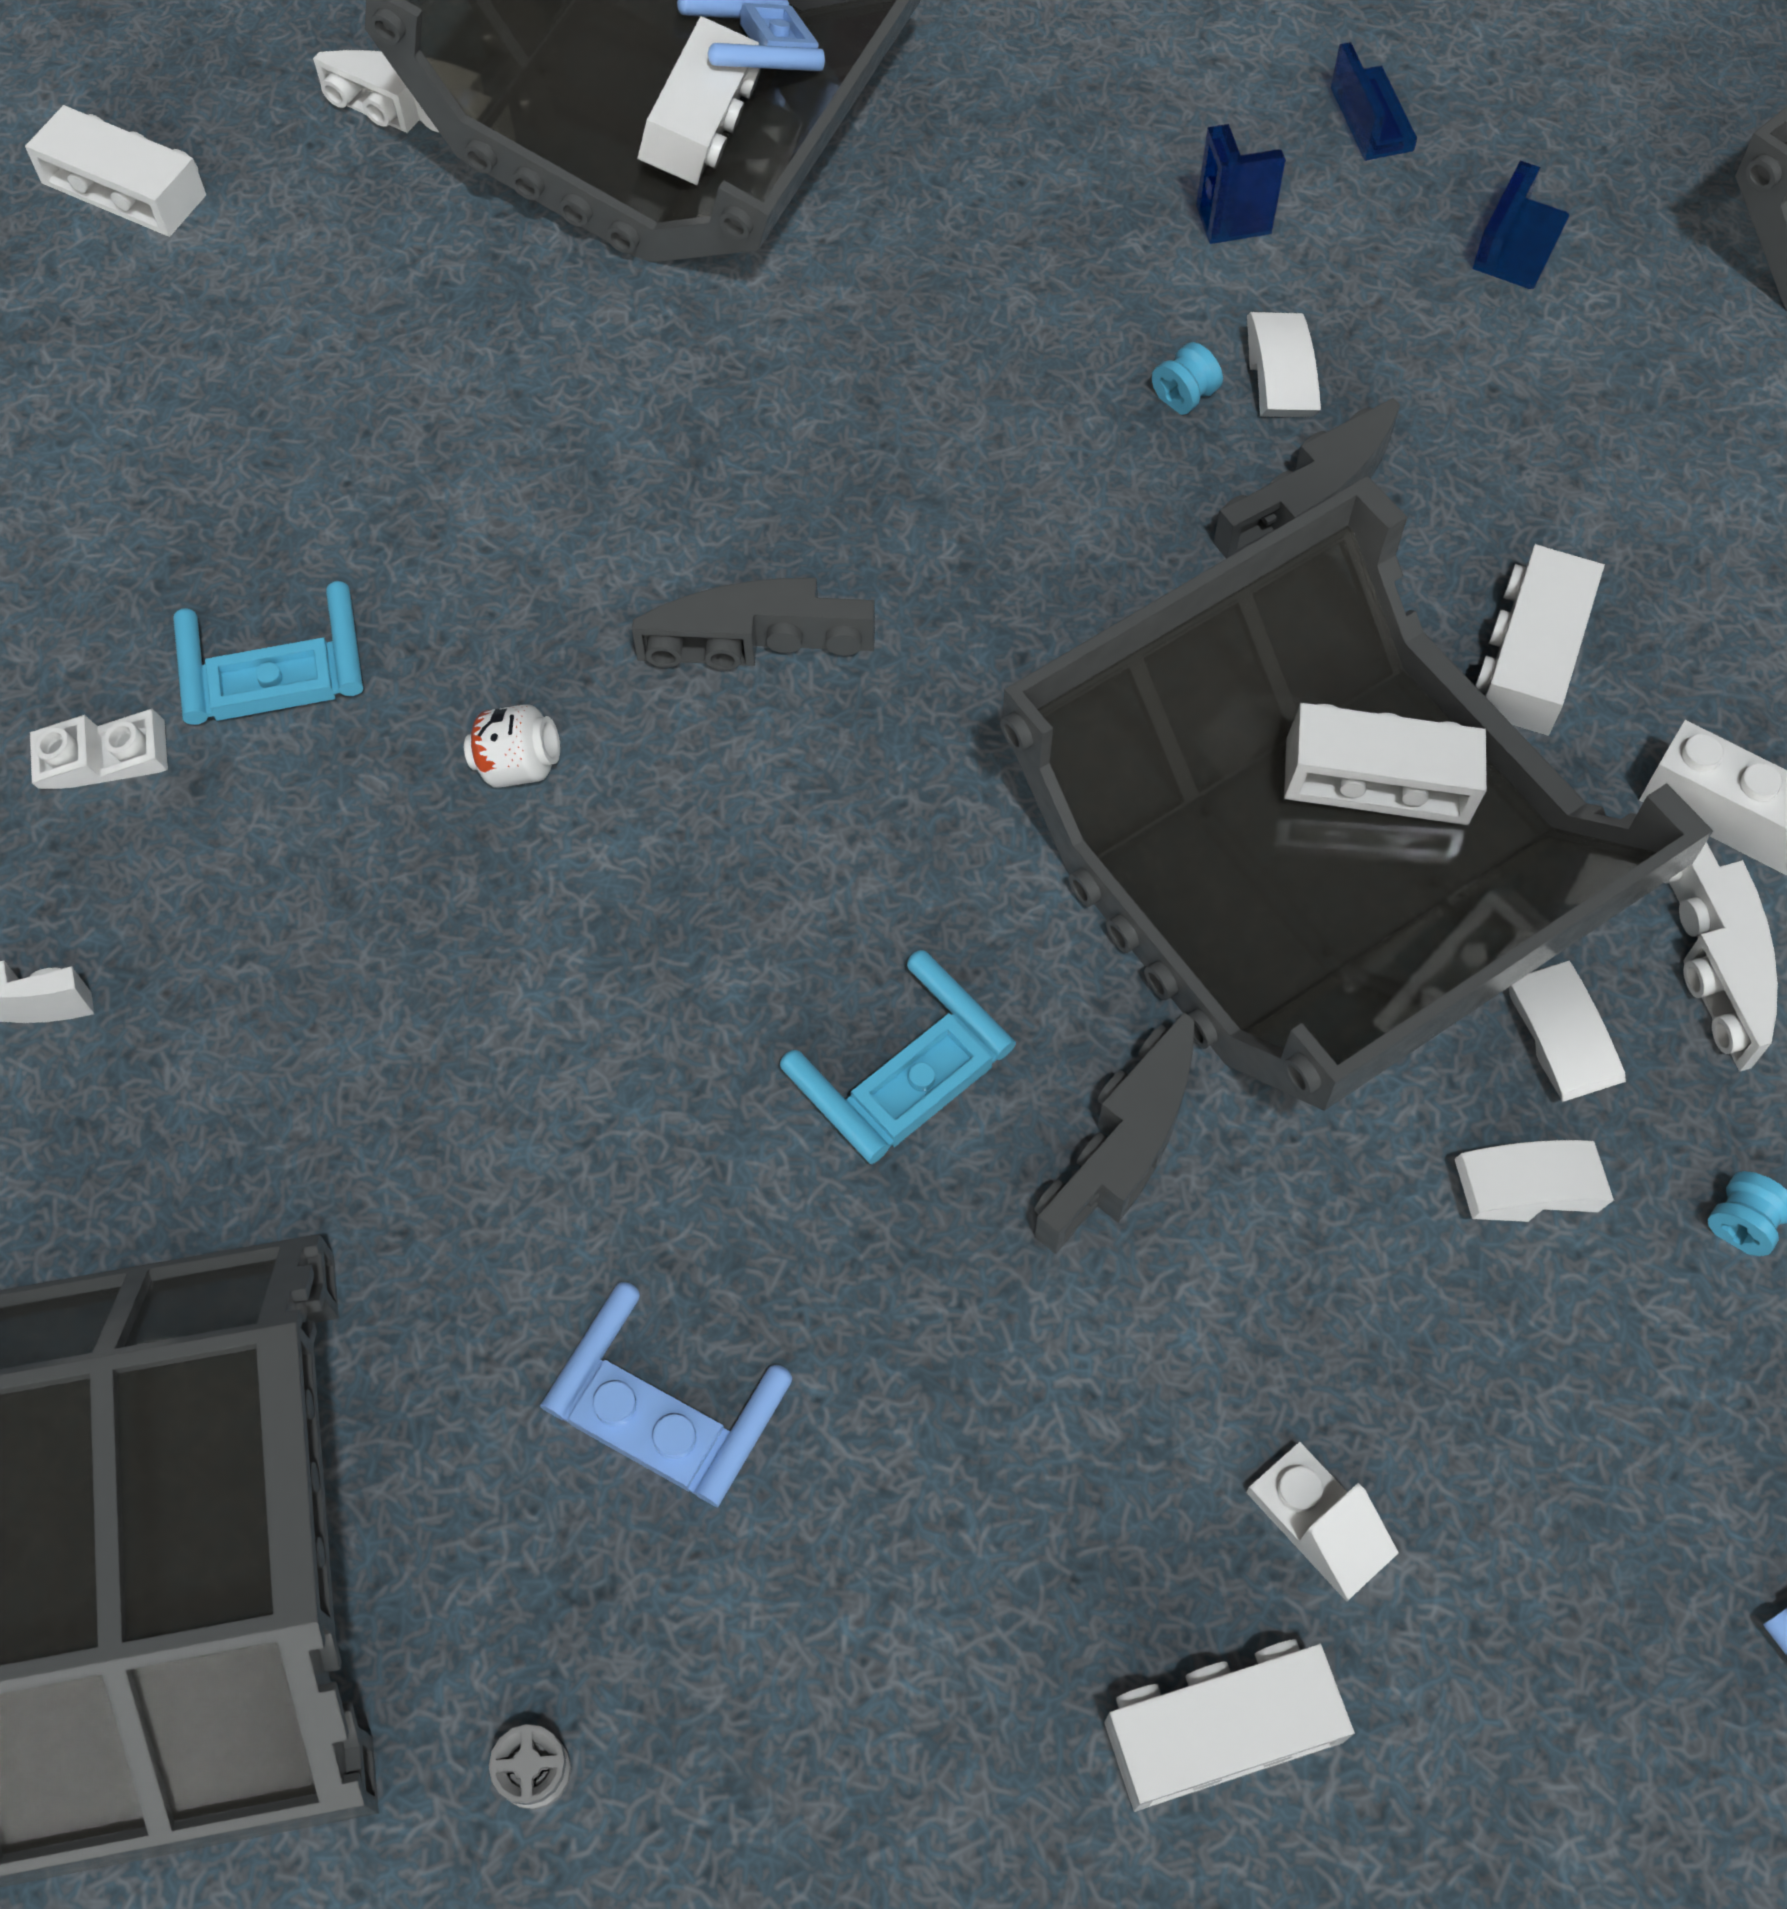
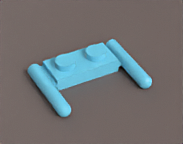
M334 581L326 588L332 634L331 642H326L323 637L206 658L204 665H202L197 614L188 608L176 611L173 621L183 721L187 724L197 725L204 723L208 717L212 716L215 717L216 721L334 700L336 699L335 694L338 693L344 696L360 694L363 691L349 586L342 581Z
M918 950L911 954L907 967L952 1015L948 1013L851 1091L850 1097L845 1099L799 1050L788 1051L780 1061V1067L784 1073L869 1164H873L881 1159L891 1146L895 1147L989 1071L996 1060L1006 1057L1016 1045V1041L924 950Z

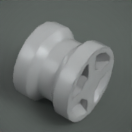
M529 1724L512 1728L501 1736L491 1751L489 1762L491 1782L499 1794L519 1808L531 1810L547 1807L560 1798L569 1784L572 1769L569 1753L561 1741L542 1726ZM550 1769L549 1771L543 1772L541 1777L536 1780V1787H534V1779L537 1776H539L541 1771Z

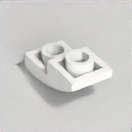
M1250 312L1247 315L1250 370H1258L1260 416L1314 417L1321 411L1320 391L1314 349L1304 314Z
M153 709L100 726L93 723L87 716L81 715L30 732L32 784L38 789L73 788L155 774L168 770L165 721Z
M4 960L0 961V1022H52L94 1014L91 991L72 966L63 969L44 968L35 971L27 978L18 979Z
M1570 960L1529 973L1509 986L1511 1000L1535 1039L1538 1061L1562 1102L1626 1082L1625 1071L1609 1033Z
M1553 1140L1508 1144L1464 1152L1454 1159L1472 1219L1529 1222L1542 1210L1599 1212L1614 1200L1594 1141Z

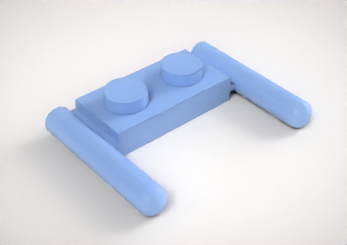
M788 0L677 1L678 11L684 16L740 19V25L748 37L759 42V45L713 43L708 49V59L714 66L822 71L824 68L825 56L823 49H818L819 43L794 8L789 6Z
M620 1282L611 1292L540 1404V1407L718 1508L792 1382V1375L784 1366H770L732 1430L725 1429L717 1421L607 1360H601L640 1298V1293L633 1284Z

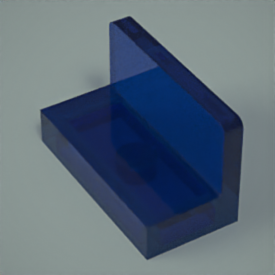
M1352 43L1340 44L1331 90L1364 160L1367 161L1414 151L1417 136L1383 66L1364 69Z
M1229 124L1207 128L1196 207L1210 244L1272 234L1286 162L1281 149L1240 155Z
M1520 160L1483 232L1472 269L1527 289H1534L1569 218V213L1531 200L1541 167Z

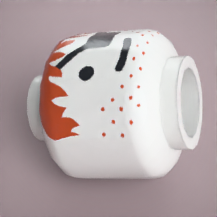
M526 704L486 710L478 715L473 723L471 734L466 736L464 753L469 767L472 770H478L482 779L492 787L500 788L539 782L546 778L552 764H556L559 760V734L553 720L549 716L544 717L533 705Z

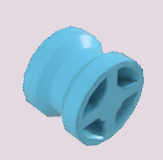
M1191 342L1185 344L1177 351L1174 361H1164L1153 370L1152 383L1157 396L1180 415L1191 412L1199 404L1200 396H1211L1222 386L1223 374L1213 354L1203 345Z
M1747 1171L1737 1172L1726 1187L1727 1201L1716 1205L1708 1218V1225L1716 1236L1746 1254L1755 1256L1769 1255L1779 1241L1777 1227L1780 1224L1787 1223V1189L1764 1175Z

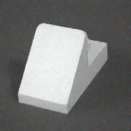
M1301 1442L1296 1444L1257 1479L1246 1492L1346 1602L1399 1553L1366 1490L1358 1483L1347 1492Z

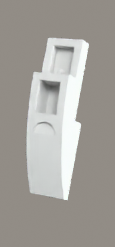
M381 51L319 52L313 58L321 90L324 96L335 106L340 108L348 106L366 114L377 125H390L406 133L419 120L432 131L439 132ZM427 59L465 114L475 119L489 100V98L481 95L477 75L452 65ZM507 107L492 129L515 142L509 108Z
M1706 842L1693 864L1664 883H1670L1680 903L1679 916L1685 931L1692 937H1698V940L1683 960V973L1686 985L1694 997H1702L1713 1019L1712 1034L1718 1048L1725 1054H1731L1740 1072L1751 1069L1772 1043L1777 1015L1778 989L1775 952L1761 900L1743 860L1720 867Z

